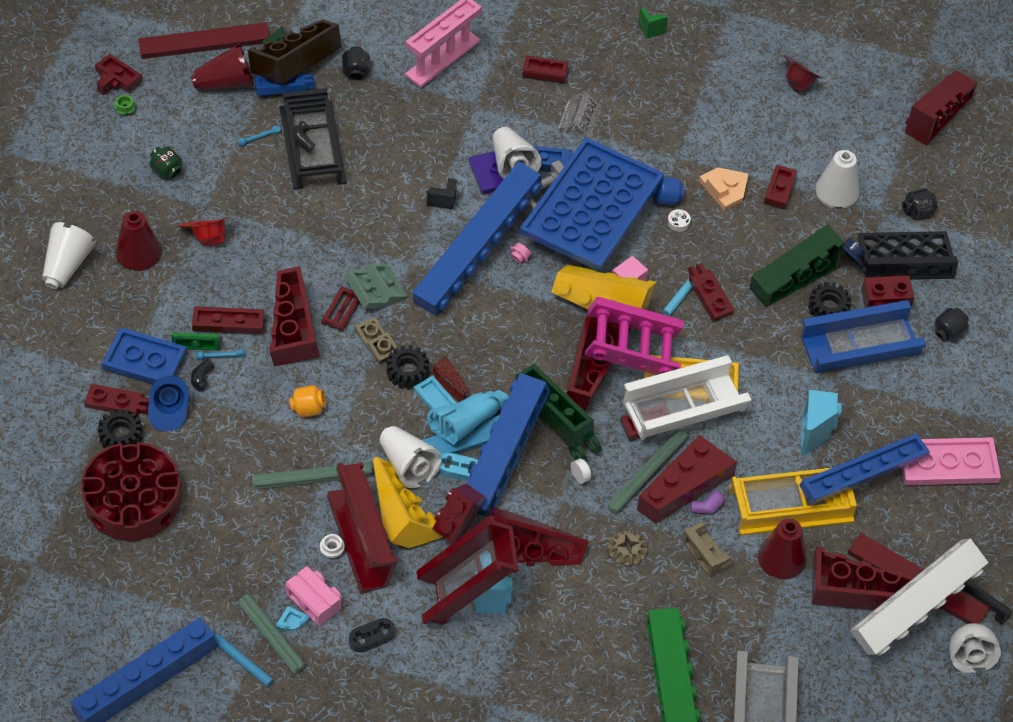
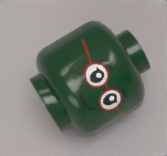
M169 146L157 147L150 154L149 166L161 179L169 178L172 180L183 169L182 158Z

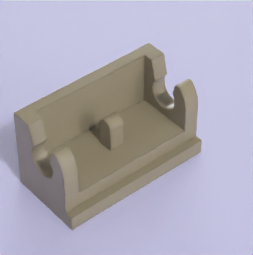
M700 522L684 530L682 542L709 578L731 567L732 562L730 560L732 558L729 555L725 556L707 533L706 524Z

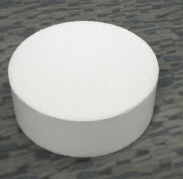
M578 459L571 462V472L578 483L583 484L590 481L591 471L586 461Z

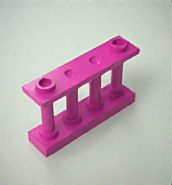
M599 296L588 307V316L597 318L598 323L596 340L585 350V356L655 375L681 368V364L671 362L672 339L683 329L684 320ZM607 321L620 325L618 347L606 344ZM629 327L641 331L640 353L627 349ZM650 333L663 337L661 358L649 355Z

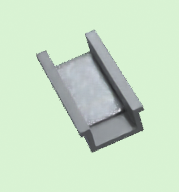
M737 651L734 722H796L798 657L788 656L786 666L784 667L747 663L748 652Z

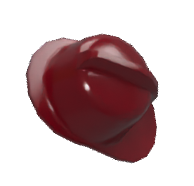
M783 55L789 61L786 79L791 88L801 92L804 89H809L817 78L822 79L795 59Z

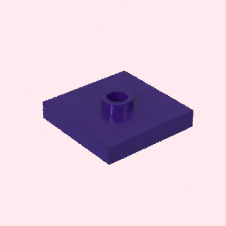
M495 151L469 157L468 162L481 194L493 193L504 180L498 173Z

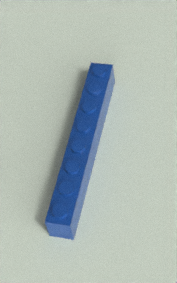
M518 161L412 292L413 301L416 305L435 316L447 309L450 299L454 294L460 293L468 277L471 278L475 274L479 263L488 258L491 248L500 243L503 233L507 228H512L520 212H524L529 206L532 197L540 193L542 189L540 173Z

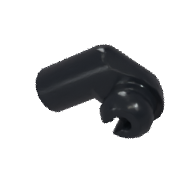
M301 121L299 125L296 124L294 127L295 140L309 153L316 145L306 134L310 130V126L305 121Z
M209 359L203 361L191 372V385L195 386L198 391L207 387L208 383L204 379L205 375L214 368L213 363Z

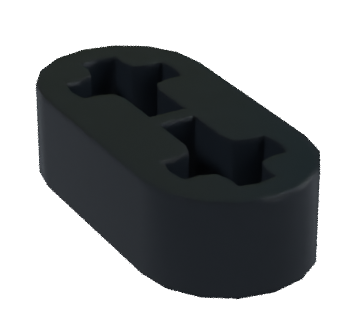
M380 618L355 628L349 634L350 648L355 652L362 653L388 643L395 634L394 623L387 618ZM379 628L388 629V633L384 635L383 632H379ZM360 636L361 639H364L365 643L361 644L359 641H356V637Z

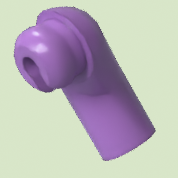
M716 490L711 492L705 501H692L691 513H715L723 505V494Z

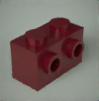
M909 275L864 278L861 288L865 308L906 300L909 301L912 308L915 298Z
M467 483L457 488H452L445 498L447 503L444 508H441L435 515L434 520L436 522L432 529L451 543L458 540L467 532L486 497Z

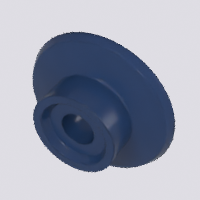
M849 237L844 243L843 252L863 269L864 265L860 258L866 252Z

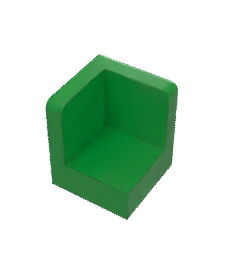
M645 7L640 8L638 25L645 37L648 39L665 34L668 23L667 15L659 16L654 14L649 16Z

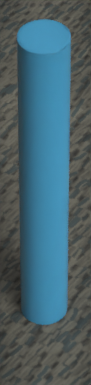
M220 634L215 635L216 645L266 687H269L274 682L271 676Z

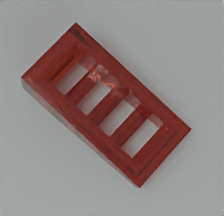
M446 356L433 365V376L458 402L469 397V389Z

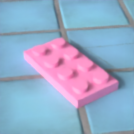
M993 437L921 439L930 451L928 456L902 467L904 485L999 483L1001 479Z

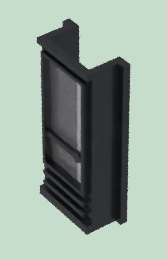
M327 88L283 93L284 106H279L293 190L302 189V177L336 173L338 185L347 184L332 101L328 99ZM301 121H305L310 126V130L306 134L316 145L309 153L295 140L294 127L296 124L299 125Z

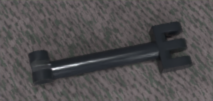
M969 580L964 582V590L996 611L995 621L999 622L1000 625L1006 621V618L1008 619L1012 615L1010 608Z

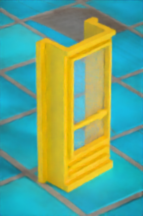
M830 468L745 478L732 477L731 484H729L730 494H736L741 515L739 523L740 535L772 532L780 521L788 518L798 521L802 528L853 523L857 507L853 489L851 488L812 505L799 485L802 480Z

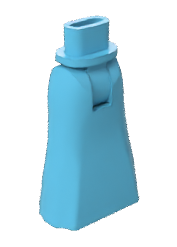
M501 390L495 392L486 391L485 393L474 394L452 405L430 409L427 416L428 425L433 433L455 445L479 424L494 416L501 409L503 402L508 400L509 396Z

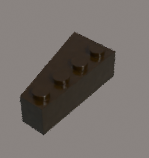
M322 19L300 28V33H287L282 35L283 40L275 43L270 40L263 43L264 47L256 50L253 47L247 51L251 73L279 84L287 83L291 78L303 73L307 68L319 63L320 60L342 48L339 24Z

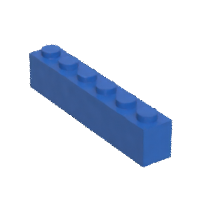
M520 373L518 379L513 381L510 388V396L501 406L500 417L497 422L495 421L492 424L489 440L482 445L478 463L474 464L470 471V479L467 484L486 497L477 514L488 517L492 507L496 508L551 392L547 382Z
M200 617L70 701L73 715L79 722H106L215 650V635Z

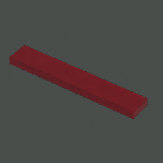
M267 22L138 38L141 59L227 49L238 44L242 47L263 44L262 41L269 36Z
M862 533L858 535L847 552L848 555L858 561L869 562L871 566L882 570L885 567L916 577L924 570ZM962 591L948 595L945 598L946 603L939 607L966 624H980L990 608Z

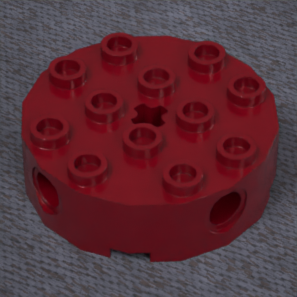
M137 442V445L128 444L124 446L122 443L111 445L95 455L83 472L81 492L87 518L98 531L114 539L135 541L152 537L168 527L179 512L182 492L176 464L165 451L149 443Z

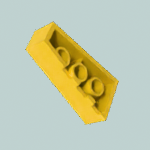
M566 265L558 271L551 293L586 309L599 296L647 310L657 282L650 280L642 281L635 277L616 276L614 273H600L592 269Z

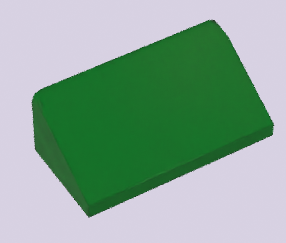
M171 333L172 342L186 346L187 350H220L221 336L219 334Z

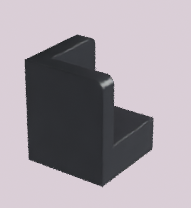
M448 178L446 189L431 187L427 191V206L453 210L457 193V179Z

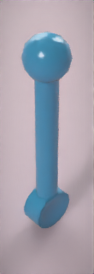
M273 126L272 130L248 138H239L238 144L244 146L247 142L271 134H279L281 127Z
M242 349L236 352L204 353L203 351H198L196 353L198 360L209 357H245V350Z

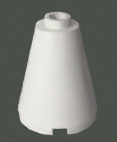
M501 127L493 134L498 173L503 179H505L518 161L537 172L539 171L541 157L536 148L509 127Z
M841 150L834 155L818 179L816 195L823 204L831 208H848L854 205L860 194L857 159L852 152Z
M63 222L54 223L51 227L42 275L45 285L52 289L65 286L96 243L95 241L92 242V235L74 225H71L70 228L63 227Z
M391 426L383 430L380 436V444L401 483L408 488H418L421 486L417 483L426 479L427 483L432 480L438 473L442 460L439 458L440 452L432 445L397 426Z

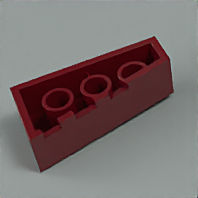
M698 435L639 495L637 511L656 524L681 509L685 504L698 499L700 495L708 490L711 491L718 487V484L734 477L737 461L701 435Z

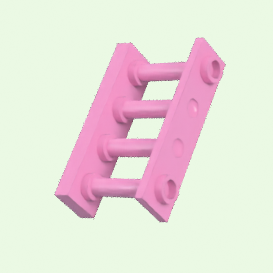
M460 0L406 41V48L417 55L416 66L406 72L405 77L421 88L480 42V38L470 32V21L482 13V7L473 0Z

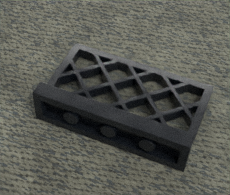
M947 231L858 233L859 245L866 252L862 256L865 278L909 275L910 280L955 279L958 259L957 256L953 255ZM917 239L921 243L917 246L911 243L910 240ZM942 239L943 243L938 245L931 240ZM865 240H873L877 244L872 247L865 243ZM896 240L898 244L894 246L887 241ZM882 246L888 249L889 252L885 254L878 249ZM905 246L912 251L908 254L902 251L901 248ZM928 246L934 251L929 253L922 248ZM918 253L919 255H921V256H923V257H913V256ZM938 253H941L942 255H944V256H937V257H936V255H937ZM873 254V255L877 256L878 258H869V257Z

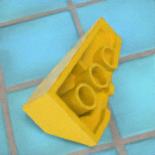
M375 457L373 463L382 522L389 541L396 546L401 545L406 548H412L442 538L443 536L432 529L436 522L434 520L435 516L432 512L426 514L419 506L423 502L422 499L406 489L407 487L401 483L389 461Z

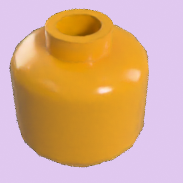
M316 385L296 388L293 397L290 398L291 410L293 412L296 411L301 418L320 415L323 408H326V397L323 389H319Z

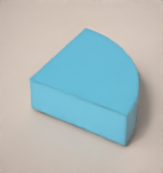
M287 606L277 622L276 628L280 631L298 630L309 622L310 616Z

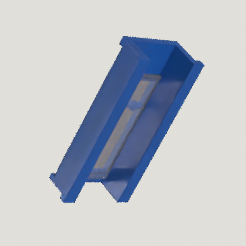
M900 301L803 319L804 327L801 338L815 374L822 371L909 355H920L922 349L927 344L924 337L915 338L908 322L911 310L909 301Z

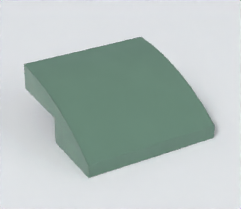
M370 263L366 270L348 269L344 275L364 309L382 308L408 298V295L388 264Z

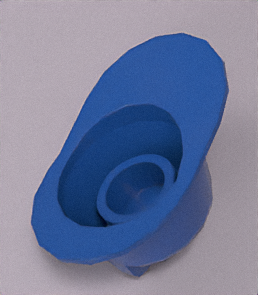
M173 375L163 376L152 385L148 417L152 426L159 431L176 430L185 421L189 392L186 383L181 378Z

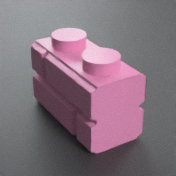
M306 566L285 584L286 595L305 614L309 615L310 619L318 626H321L341 610L342 596L335 587L330 588L326 585L324 577L317 570L313 572Z

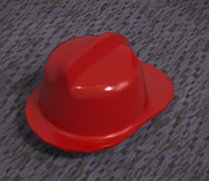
M229 217L219 220L183 222L177 224V226L191 227L197 241L205 246H211L225 241L224 220Z

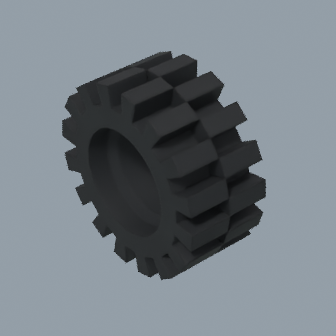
M824 282V286L821 283L818 284L817 288H813L808 303L810 315L814 314L813 317L849 311L851 306V295H848L849 291L847 289L843 291L842 285L836 287L834 282H832V286H829V282ZM824 299L833 300L838 304V307H826L821 301Z
M403 345L400 351L398 348H395L394 354L390 352L389 358H387V375L389 381L392 380L394 386L399 383L400 389H403L405 385L407 390H411V385L416 386L428 378L429 358L426 357L424 351L420 353L419 347L413 350V345H409V349H405V345ZM409 362L415 364L417 369L412 372H404L399 369V366L402 363Z
M118 408V413L110 410V416L105 413L103 420H99L98 434L103 448L120 443L123 446L128 444L137 445V442H140L143 438L140 418H137V414L134 412L130 414L128 409L125 410V413L122 412V408ZM118 426H125L130 430L127 435L121 437L113 436L111 431Z

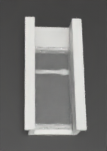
M723 356L624 384L626 391L623 404L641 440H645V437L736 411H745L747 403H751V398L748 392L738 394L729 376L732 364L729 356Z

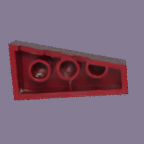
M957 70L949 76L947 75L941 83L912 105L910 115L905 121L907 125L905 133L927 146L974 96L978 83Z
M297 266L277 271L276 301L273 311L274 321L270 345L273 365H286L320 357L301 267Z
M586 315L580 332L566 394L585 412L614 364L585 356V350L596 340L598 323L597 318ZM607 321L606 344L618 347L620 325Z
M817 546L812 561V604L875 610L915 577L885 567L882 570L871 566V563L863 560L860 563L846 558L847 555L837 553L835 555L825 552V548Z

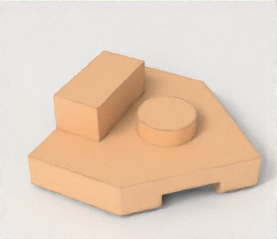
M716 168L701 175L699 182L725 211L743 202L748 173Z

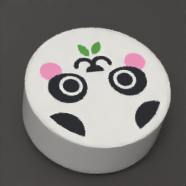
M673 210L668 216V226L677 232L685 231L690 226L691 217L684 210Z

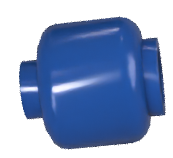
M664 176V179L653 194L654 202L665 206H675L683 199L684 185H681V181L678 178Z

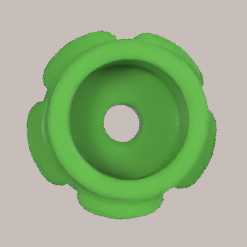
M129 95L117 97L114 103V109L120 115L133 113L135 110L134 106H136L135 101Z

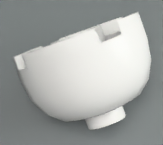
M971 623L959 627L949 641L950 659L954 667L963 673L975 672L972 668L985 667L988 670L998 662L1001 656L998 639L991 629L982 624Z

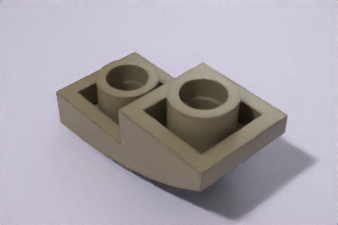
M376 317L368 319L354 328L356 334L378 362L389 358L390 352L394 354V349L398 348L390 334L384 332Z

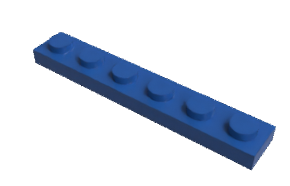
M916 433L801 481L799 486L813 505L926 458L930 451Z

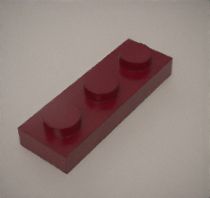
M194 306L192 331L263 334L264 309Z

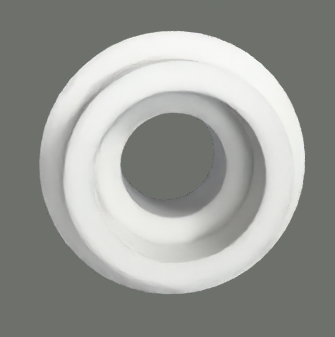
M329 534L320 542V551L327 558H337L344 552V541L336 534ZM335 545L337 548L329 549L328 546Z

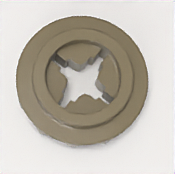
M623 529L619 533H614L613 537L609 539L608 552L611 558L619 564L626 566L635 565L645 558L647 542L643 539V535L636 534L634 530L630 532ZM625 540L632 546L630 554L629 550L624 547Z

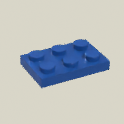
M120 327L102 362V368L154 384L157 379L163 376L176 375L187 349L186 346Z

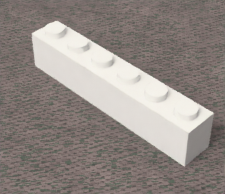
M971 538L960 540L850 629V632L867 655L877 654L879 656L885 653L890 648L889 644L894 639L899 640L909 633L908 628L914 623L917 625L923 622L928 617L926 613L932 608L935 610L946 603L945 598L951 593L956 594L965 587L964 582L969 578L974 579L984 571L982 568L988 564V561Z

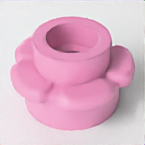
M521 243L510 247L512 252L510 256L518 263L522 261L528 262V258L531 255L528 248Z

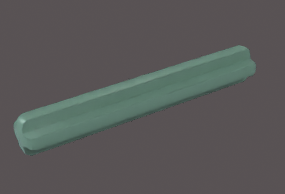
M246 594L239 599L241 608L291 671L295 674L305 668L304 661L252 596Z

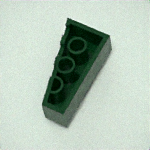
M827 224L775 261L755 272L751 278L749 289L765 307H768L837 270L845 242Z

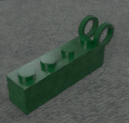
M532 364L515 375L516 380L520 373L547 382L551 392L539 416L568 443L569 453L575 460L583 459L587 461L586 454L579 445L583 441L594 455L602 451L601 444L594 435V420L540 368ZM589 439H591V441L594 443L595 448L593 447Z

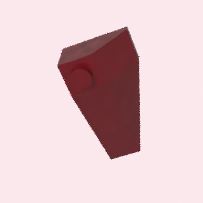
M492 507L490 515L494 516V521L513 527L518 563H526V566H535V562H549L551 565H575L582 563L588 540L522 515Z

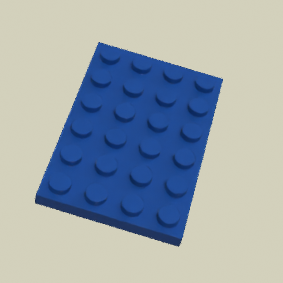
M585 137L520 227V234L600 272L664 179V173Z

